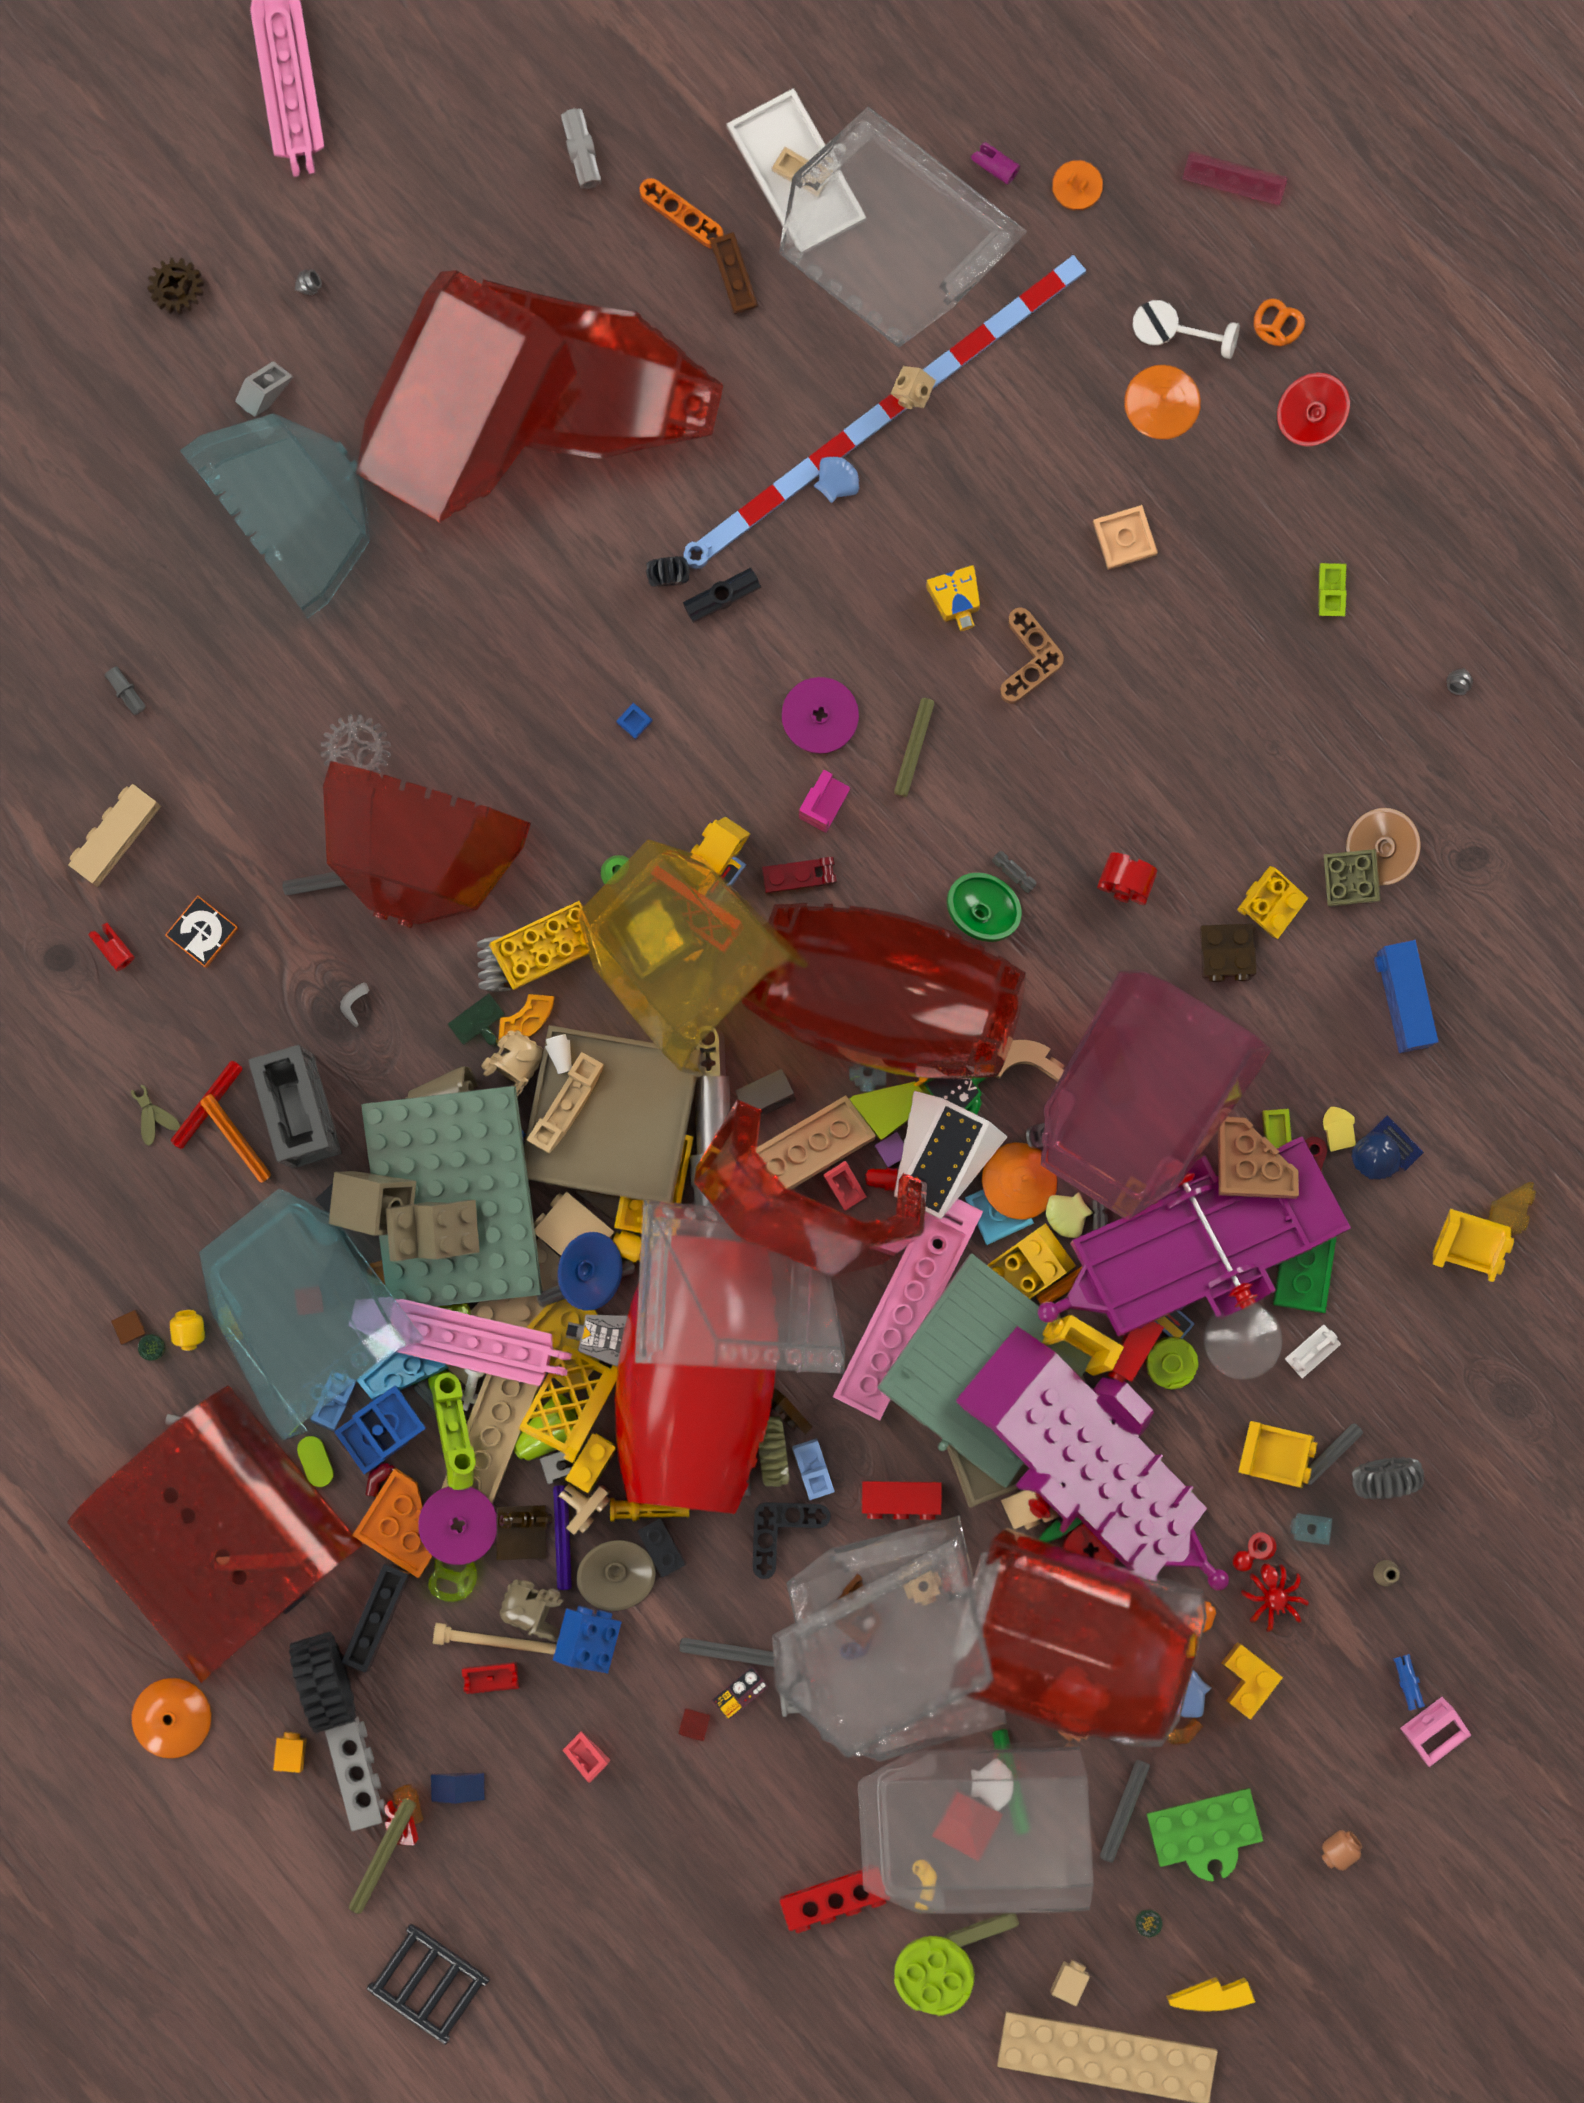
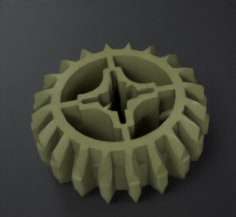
M769 1416L763 1443L760 1442L759 1444L762 1478L766 1487H779L788 1484L790 1480L783 1421L779 1416Z

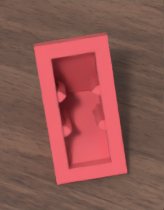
M846 1161L823 1175V1178L845 1211L867 1197Z
M580 1732L563 1749V1752L589 1783L610 1762V1759L583 1732Z

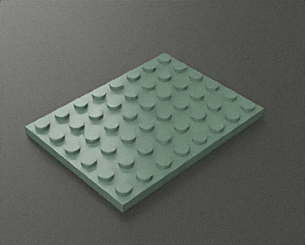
M516 1086L361 1104L370 1174L416 1181L414 1204L424 1202L449 1203L469 1199L476 1202L479 1252L441 1259L414 1258L390 1261L388 1235H379L387 1300L405 1299L430 1306H444L541 1295L543 1290Z

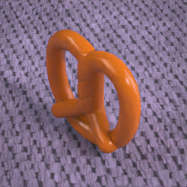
M1277 299L1265 300L1258 307L1254 316V329L1257 335L1266 343L1274 346H1285L1292 343L1300 336L1305 326L1304 316L1299 310L1287 308L1283 302ZM1269 307L1279 309V313L1271 325L1261 324L1262 316L1266 309ZM1293 316L1297 319V326L1289 336L1285 337L1280 329L1287 317ZM1266 332H1272L1276 336V338L1270 336Z

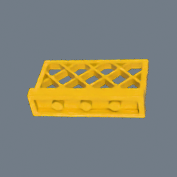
M564 1345L561 1351L571 1353V1358L576 1361L578 1367L567 1369V1376L548 1373L518 1430L565 1454L564 1459L573 1463L616 1384L617 1366L612 1365L610 1369ZM557 1357L553 1366L565 1368L563 1359ZM594 1369L602 1375L600 1379L589 1381L585 1371ZM580 1372L584 1383L572 1385L568 1375ZM563 1376L567 1387L554 1389L551 1381L552 1378ZM586 1388L589 1399L578 1402L574 1391ZM569 1392L573 1403L561 1406L557 1395ZM552 1396L555 1407L543 1410L540 1399ZM575 1408L578 1420L567 1422L563 1411ZM558 1412L561 1424L549 1426L546 1415ZM541 1417L544 1428L535 1429L527 1423L531 1418ZM564 1429L567 1436L565 1444L554 1439L552 1431Z

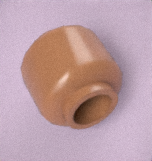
M1339 1830L1322 1844L1324 1852L1322 1858L1331 1869L1336 1867L1344 1871L1361 1858L1360 1849H1362V1845L1351 1831Z

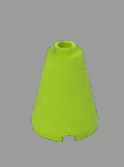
M557 1395L561 1406L571 1403L564 1395ZM552 1397L543 1406V1410L555 1407ZM575 1408L563 1411L567 1422L578 1420ZM558 1412L546 1415L549 1426L561 1424ZM541 1417L533 1418L528 1423L529 1426L535 1429L544 1428ZM564 1429L552 1431L554 1439L565 1444L567 1436ZM522 1431L514 1448L515 1454L520 1459L524 1458L527 1461L557 1450Z

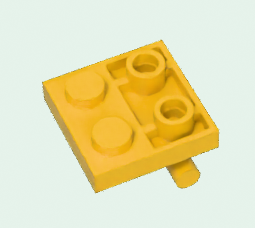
M1269 866L1258 882L1255 881L1246 892L1247 897L1237 910L1243 915L1248 914L1266 932L1278 939L1307 901L1308 897L1279 870Z

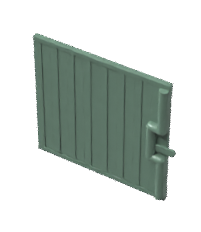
M971 1253L877 1388L915 1419L943 1439L938 1445L940 1451L946 1450L949 1444L952 1445L956 1451L997 1483L1007 1487L1023 1464V1461L991 1428L966 1412L956 1402V1399L1017 1326L1042 1343L1045 1337L1042 1333L1048 1323L1043 1322L1038 1317L1039 1306ZM1064 1340L1047 1346L1056 1352L1081 1378L1091 1359L1089 1355Z

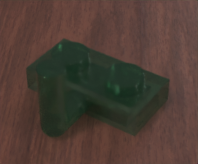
M488 993L449 1022L448 1026L463 1045L481 1034L491 1047H496L498 1039L489 1026L505 1014Z

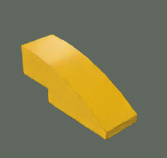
M1214 1977L1166 1996L1171 2006L1198 2011L1227 2010L1255 2002L1245 1978L1220 1986L1219 1981Z

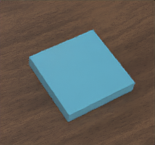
M984 1190L965 1197L966 1203L983 1211L977 1226L986 1245L1034 1224L1032 1218L1023 1220L1012 1219L999 1213L987 1200Z

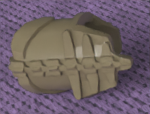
M514 1580L512 1584L508 1585V1591L505 1593L504 1601L501 1604L500 1617L503 1622L529 1631V1635L535 1634L539 1638L544 1637L558 1642L559 1629L545 1622L550 1607L560 1606L564 1600L560 1598V1592L555 1589L547 1591L543 1588L539 1591L533 1589L534 1584L529 1581Z

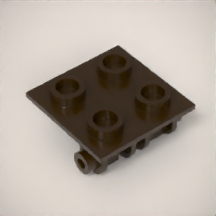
M546 1505L496 1507L497 1560L546 1558V1527L552 1523V1515L546 1512Z

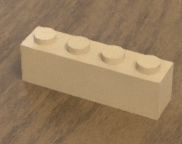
M134 784L130 787H125L121 791L117 804L105 811L102 816V823L98 828L94 827L86 836L87 842L82 848H77L70 857L71 862L68 865L96 887L101 884L161 807Z

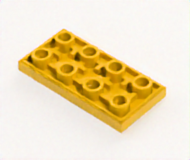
M580 901L496 939L489 944L513 990L604 946Z

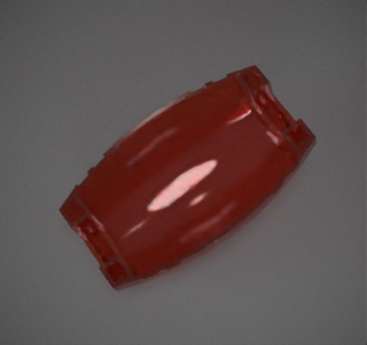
M808 903L774 904L766 925L767 945L756 973H748L741 992V1000L745 1008L794 1040L828 1056L861 1067L896 1075L931 1079H972L997 1077L1009 1053L1021 1012L1026 983V973L1000 955L996 957L985 951V947L978 943L974 945L963 940L959 934L909 916L850 905L849 908L833 907V904H824V907L808 906Z

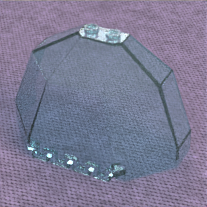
M273 413L200 435L182 448L180 452L186 461L193 466L216 496L226 491V493L219 497V501L229 514L234 516L239 511L242 512L234 520L245 535L250 536L255 531L257 532L250 538V541L261 555L266 553L265 561L296 601L307 619L327 605L370 541L364 482L360 477L363 471L355 461L350 463L345 457L348 452L340 441L335 443L329 437Z

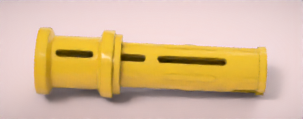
M610 1498V1522H614L615 1519H632L633 1522H637L641 1517L689 1518V1509L628 1502V1500L615 1501L614 1498Z

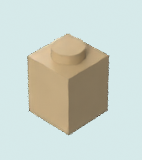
M1073 1960L1070 1964L1063 1961L1050 1990L1052 1995L1077 2006L1090 1977L1088 1972L1085 1971L1086 1967Z

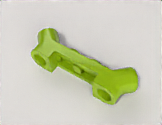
M444 1370L429 1377L428 1386L432 1392L447 1469V1484L452 1489L463 1490L469 1488L474 1483L476 1460L474 1449L470 1445L461 1400L463 1394L460 1381L450 1371Z

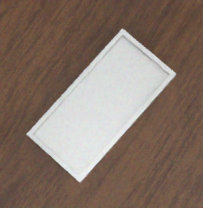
M794 89L727 123L730 134L799 256L866 221V216ZM784 147L828 171V176L816 195L809 193L772 171V166Z

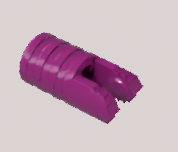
M986 142L980 146L979 152L976 151L971 156L972 161L1007 185L1013 181L1020 169L1019 164Z

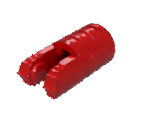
M106 922L102 925V930L110 941L105 943L96 931H92L88 935L116 971H120L127 967L135 957L109 923Z
M888 1167L886 1169L870 1168L865 1174L866 1185L884 1188L885 1191H895L899 1169Z

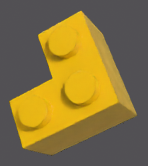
M727 817L715 820L713 823L710 822L702 833V836L705 838L701 845L696 844L688 856L691 860L687 866L714 883L720 878L731 859L738 855L751 833Z
M1237 1642L1221 1662L1242 1679L1226 1701L1251 1720L1283 1677Z

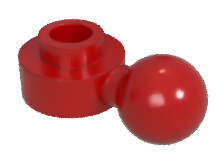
M1262 1532L1254 1534L1248 1542V1551H1239L1233 1556L1232 1563L1235 1569L1246 1572L1252 1568L1255 1558L1268 1560L1273 1557L1277 1548L1275 1539ZM1266 1543L1267 1549L1262 1551L1261 1547Z

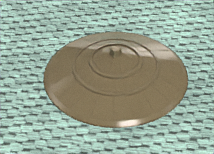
M621 1540L609 1541L592 1549L581 1561L577 1572L578 1588L585 1600L599 1609L607 1611L625 1610L637 1605L649 1594L655 1582V1565L648 1552L639 1545Z

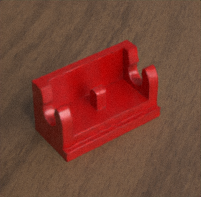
M517 1662L470 1666L462 1669V1677L465 1684L464 1692L466 1694L519 1689Z

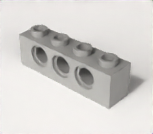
M358 1717L355 1718L356 1721L325 1731L351 1831L383 1823L386 1820L384 1810L386 1802L384 1799L380 1800L378 1789H381L380 1779L377 1773L373 1774L371 1763H374L373 1753L370 1747L366 1748L364 1740L367 1737L366 1726L363 1721H359ZM352 1740L356 1743L357 1751L355 1754H349L345 1751V1741ZM353 1766H359L363 1769V1779L356 1780L352 1777L351 1769ZM360 1792H366L370 1795V1805L364 1806L359 1803L358 1794Z

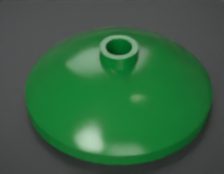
M986 873L963 875L953 883L947 895V909L951 919L961 931L974 939L985 942L1001 941L1011 936L1020 924L1022 910L1017 895L1004 881Z

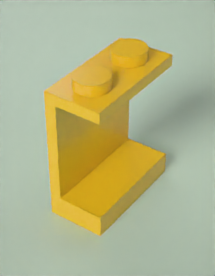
M597 1433L592 1434L565 1480L587 1493L592 1492L617 1451L618 1446Z

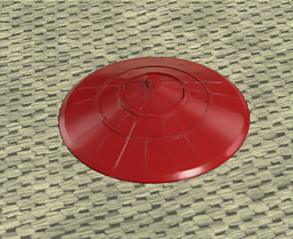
M1311 373L1295 380L1285 390L1278 404L1277 421L1281 432L1288 440L1301 446H1315L1332 439L1342 429L1350 411L1348 391L1338 378L1326 373Z

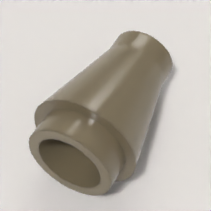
M1383 1560L1375 1566L1373 1575L1379 1585L1389 1587L1398 1581L1400 1571L1394 1562ZM1388 1570L1393 1571L1391 1579L1386 1577Z

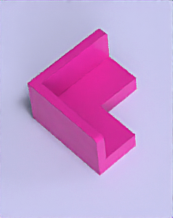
M823 770L814 788L810 789L799 809V819L827 833L850 791V787L834 779L833 774Z

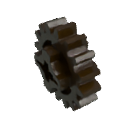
M171 257L170 264L167 265L163 260L160 261L162 268L153 267L156 275L148 277L150 283L153 284L147 286L149 292L153 293L150 296L153 302H158L157 306L160 310L166 306L169 314L173 312V309H176L178 314H182V308L184 307L191 311L190 304L192 302L197 305L199 304L196 296H203L204 294L202 289L199 288L204 286L203 280L199 279L201 276L199 270H194L195 267L192 262L186 265L183 258H180L179 262L176 263L173 257ZM174 283L179 285L177 289L173 287Z

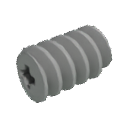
M502 936L488 937L477 942V947L484 949L477 953L479 958L484 959L478 963V967L484 969V971L478 973V977L485 980L479 983L480 989L491 992L511 990V988L504 986V983L508 982L506 976H503L504 972L489 947L490 942Z

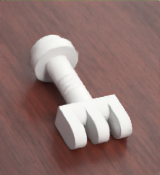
M465 1368L468 1380L465 1390H462L463 1397L461 1400L464 1401L463 1410L468 1411L470 1403L475 1405L478 1394H475L478 1378L485 1373Z

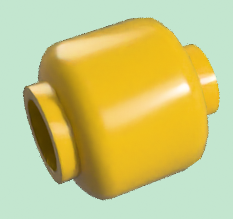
M194 1310L177 1312L175 1317L170 1320L172 1343L185 1351L196 1349L197 1345L205 1340L203 1317L196 1314Z

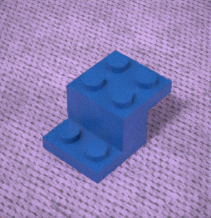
M395 1385L355 1413L351 1420L334 1432L363 1474H367L406 1446L408 1441L424 1431L426 1427Z

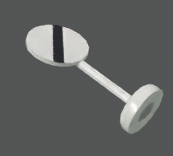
M1159 300L1144 303L1137 309L1134 315L1133 328L1135 334L1146 344L1160 345L1166 343L1174 337L1177 331L1221 341L1222 356L1231 359L1239 334L1238 323H1230L1226 328L1224 336L1178 325L1179 319L1176 310L1170 304Z

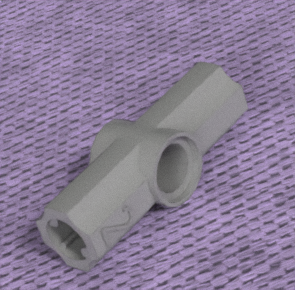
M570 109L561 114L567 136L566 144L571 163H574L580 189L594 188L601 183L595 160L596 153L591 134H588L582 109Z

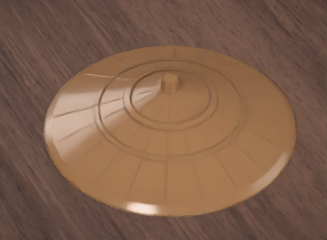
M1378 808L1365 813L1353 824L1347 837L1346 852L1376 849L1379 885H1390L1404 879L1415 867L1421 849L1420 836L1413 821L1404 813L1391 808Z

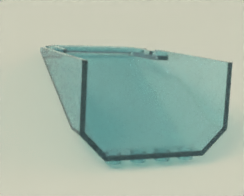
M279 1188L203 1248L199 1254L210 1310L266 1417L281 1438L288 1440L305 1434L308 1430L302 1424L374 1366L401 1348L420 1343L424 1338L344 1230L339 1226L329 1224L330 1213Z

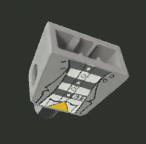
M586 1315L584 1325L568 1323L566 1338L580 1340L578 1351L617 1366L627 1316Z

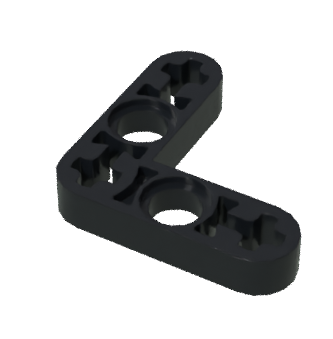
M764 1502L758 1505L754 1516L752 1565L754 1574L758 1578L768 1579L775 1573L778 1527L823 1528L830 1522L831 1515L829 1509L821 1504ZM766 1506L769 1507L771 1512H774V1517L769 1518V1526L774 1525V1531L766 1528L758 1530V1524L764 1525V1518L759 1516V1511H763ZM792 1507L797 1508L801 1515L800 1519L795 1523L788 1522L785 1518V1512ZM803 1507H808V1513L813 1514L820 1508L823 1514H827V1518L822 1519L821 1524H817L814 1518H808L809 1524H803L805 1516ZM762 1533H769L773 1537V1544L769 1548H762L758 1544V1537ZM757 1550L764 1553L773 1551V1557L767 1555V1563L772 1565V1570H767L765 1575L762 1574L760 1569H757V1564L762 1563V1555L757 1556Z

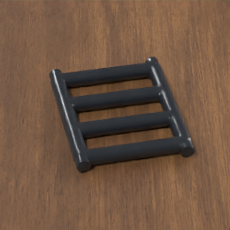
M411 1923L407 1927V1936L377 1980L368 1984L366 1990L436 2040L446 2045L449 2042V2033L481 1986L485 1987L489 1983L490 1978ZM418 1940L428 1947L429 1950L399 1995L395 1997L383 1988L415 1941ZM439 1955L451 1965L421 2010L417 2013L405 2003ZM459 1971H462L473 1980L441 2028H438L427 2018Z

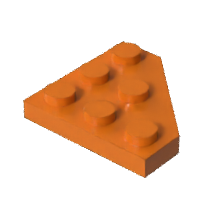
M395 1468L352 1535L417 1578L422 1575L433 1557L423 1545L419 1534L418 1522L423 1503L418 1482Z

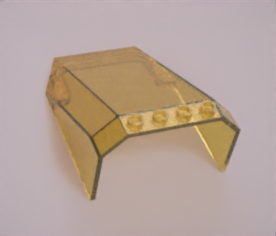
M649 839L577 913L594 970L661 1052L681 1072L700 1077L703 1073L689 1060L694 1048L767 973L788 960L803 968L809 965L702 856Z

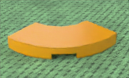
M528 994L526 1004L518 1013L510 1017L500 1018L498 1042L511 1030L520 1031L522 1035L527 1037L535 1034L549 1018L555 997Z

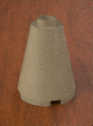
M460 1066L410 1090L405 1099L473 1091L474 1087L478 1085L470 1067Z

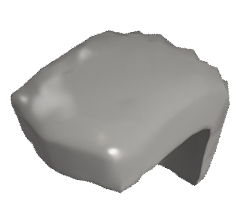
M364 982L347 992L340 1001L341 1012L354 1027H358V1022L350 1007L355 1000L368 993L369 988L367 983Z

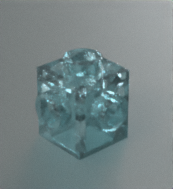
M875 1054L859 1055V1059H854V1066H849V1080L855 1081V1087H860V1092L876 1091V1087H886V1058L875 1059ZM870 1070L872 1075L867 1077L863 1074V1071Z

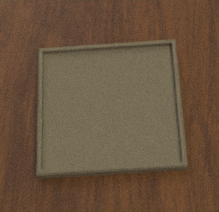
M549 1025L546 1039L566 1034L567 1040H570L572 1066L580 1053L583 1052L604 1064V1067L579 1115L561 1141L549 1154L529 1143L527 1138L539 1119H543L569 1078V1071L558 1074L544 1046L524 1144L528 1181L672 1205L702 1052Z

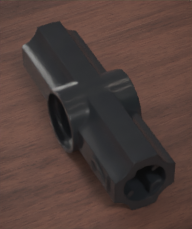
M750 567L725 581L716 582L708 590L684 601L683 605L689 618L694 623L720 609L730 607L733 602L760 589L761 585L755 572ZM720 590H725L729 593V596L725 600H718L715 594Z

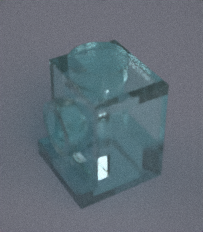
M1297 1513V1518H1293L1291 1522V1534H1295L1294 1540L1329 1545L1332 1518ZM1309 1524H1314L1316 1527V1531L1313 1534H1309L1307 1531Z

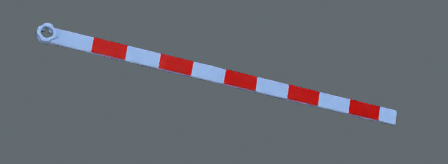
M1074 255L924 368L923 371L936 380L933 388L1086 273L1085 268ZM890 394L699 541L688 543L684 551V558H686L688 566L693 569L704 567L710 558L817 478L822 458H843L907 408L901 406L898 403L899 400ZM701 550L703 552L701 560L690 559L692 557L691 551L699 552Z

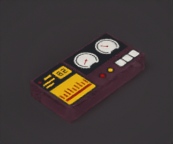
M751 1666L711 1701L729 1721L767 1689L769 1685L755 1668Z

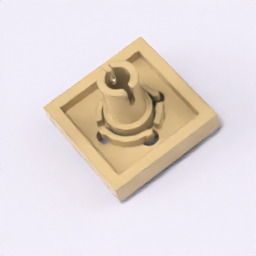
M569 1483L565 1490L572 1497L565 1491H562L559 1497L577 1510V1515L567 1526V1529L575 1535L579 1531L584 1533L594 1521L591 1518L592 1514L596 1510L600 1512L610 1501V1498L607 1496L611 1491L601 1485L591 1498H586Z

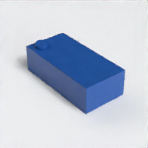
M1416 940L1384 946L1377 952V957H1374L1376 971L1381 972L1398 1051L1399 1053L1431 1047L1438 1043V1037Z

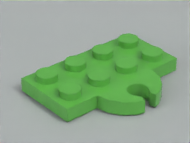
M1250 1788L1146 1813L1159 1866L1162 1867L1186 1861L1189 1869L1195 1875L1207 1881H1213V1875L1207 1869L1209 1861L1212 1859L1221 1861L1222 1868L1220 1874L1224 1879L1236 1866L1238 1847L1263 1841Z

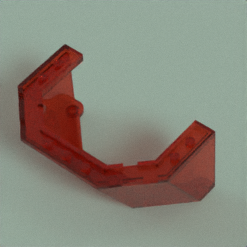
M738 1099L696 1166L694 1183L737 1236L832 1277L882 1265L924 1232L927 1183L906 1173L902 1174L898 1182L896 1216L888 1217L884 1222L875 1220L864 1223L788 1190L777 1176L771 1177L765 1169L767 1164L756 1152L761 1109Z

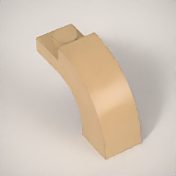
M1014 1040L1002 1043L987 1052L977 1064L997 1079L1008 1068L1018 1064L1032 1065L1058 1083L1066 1074V1071L1063 1070L1064 1065L1053 1057L1050 1060L1045 1058L1050 1051L1049 1047L1029 1040Z

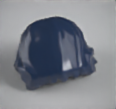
M1371 1132L1365 1135L1354 1146L1351 1155L1355 1169L1369 1179L1381 1180L1387 1177L1391 1178L1393 1174L1399 1171L1401 1154L1398 1145L1386 1133Z

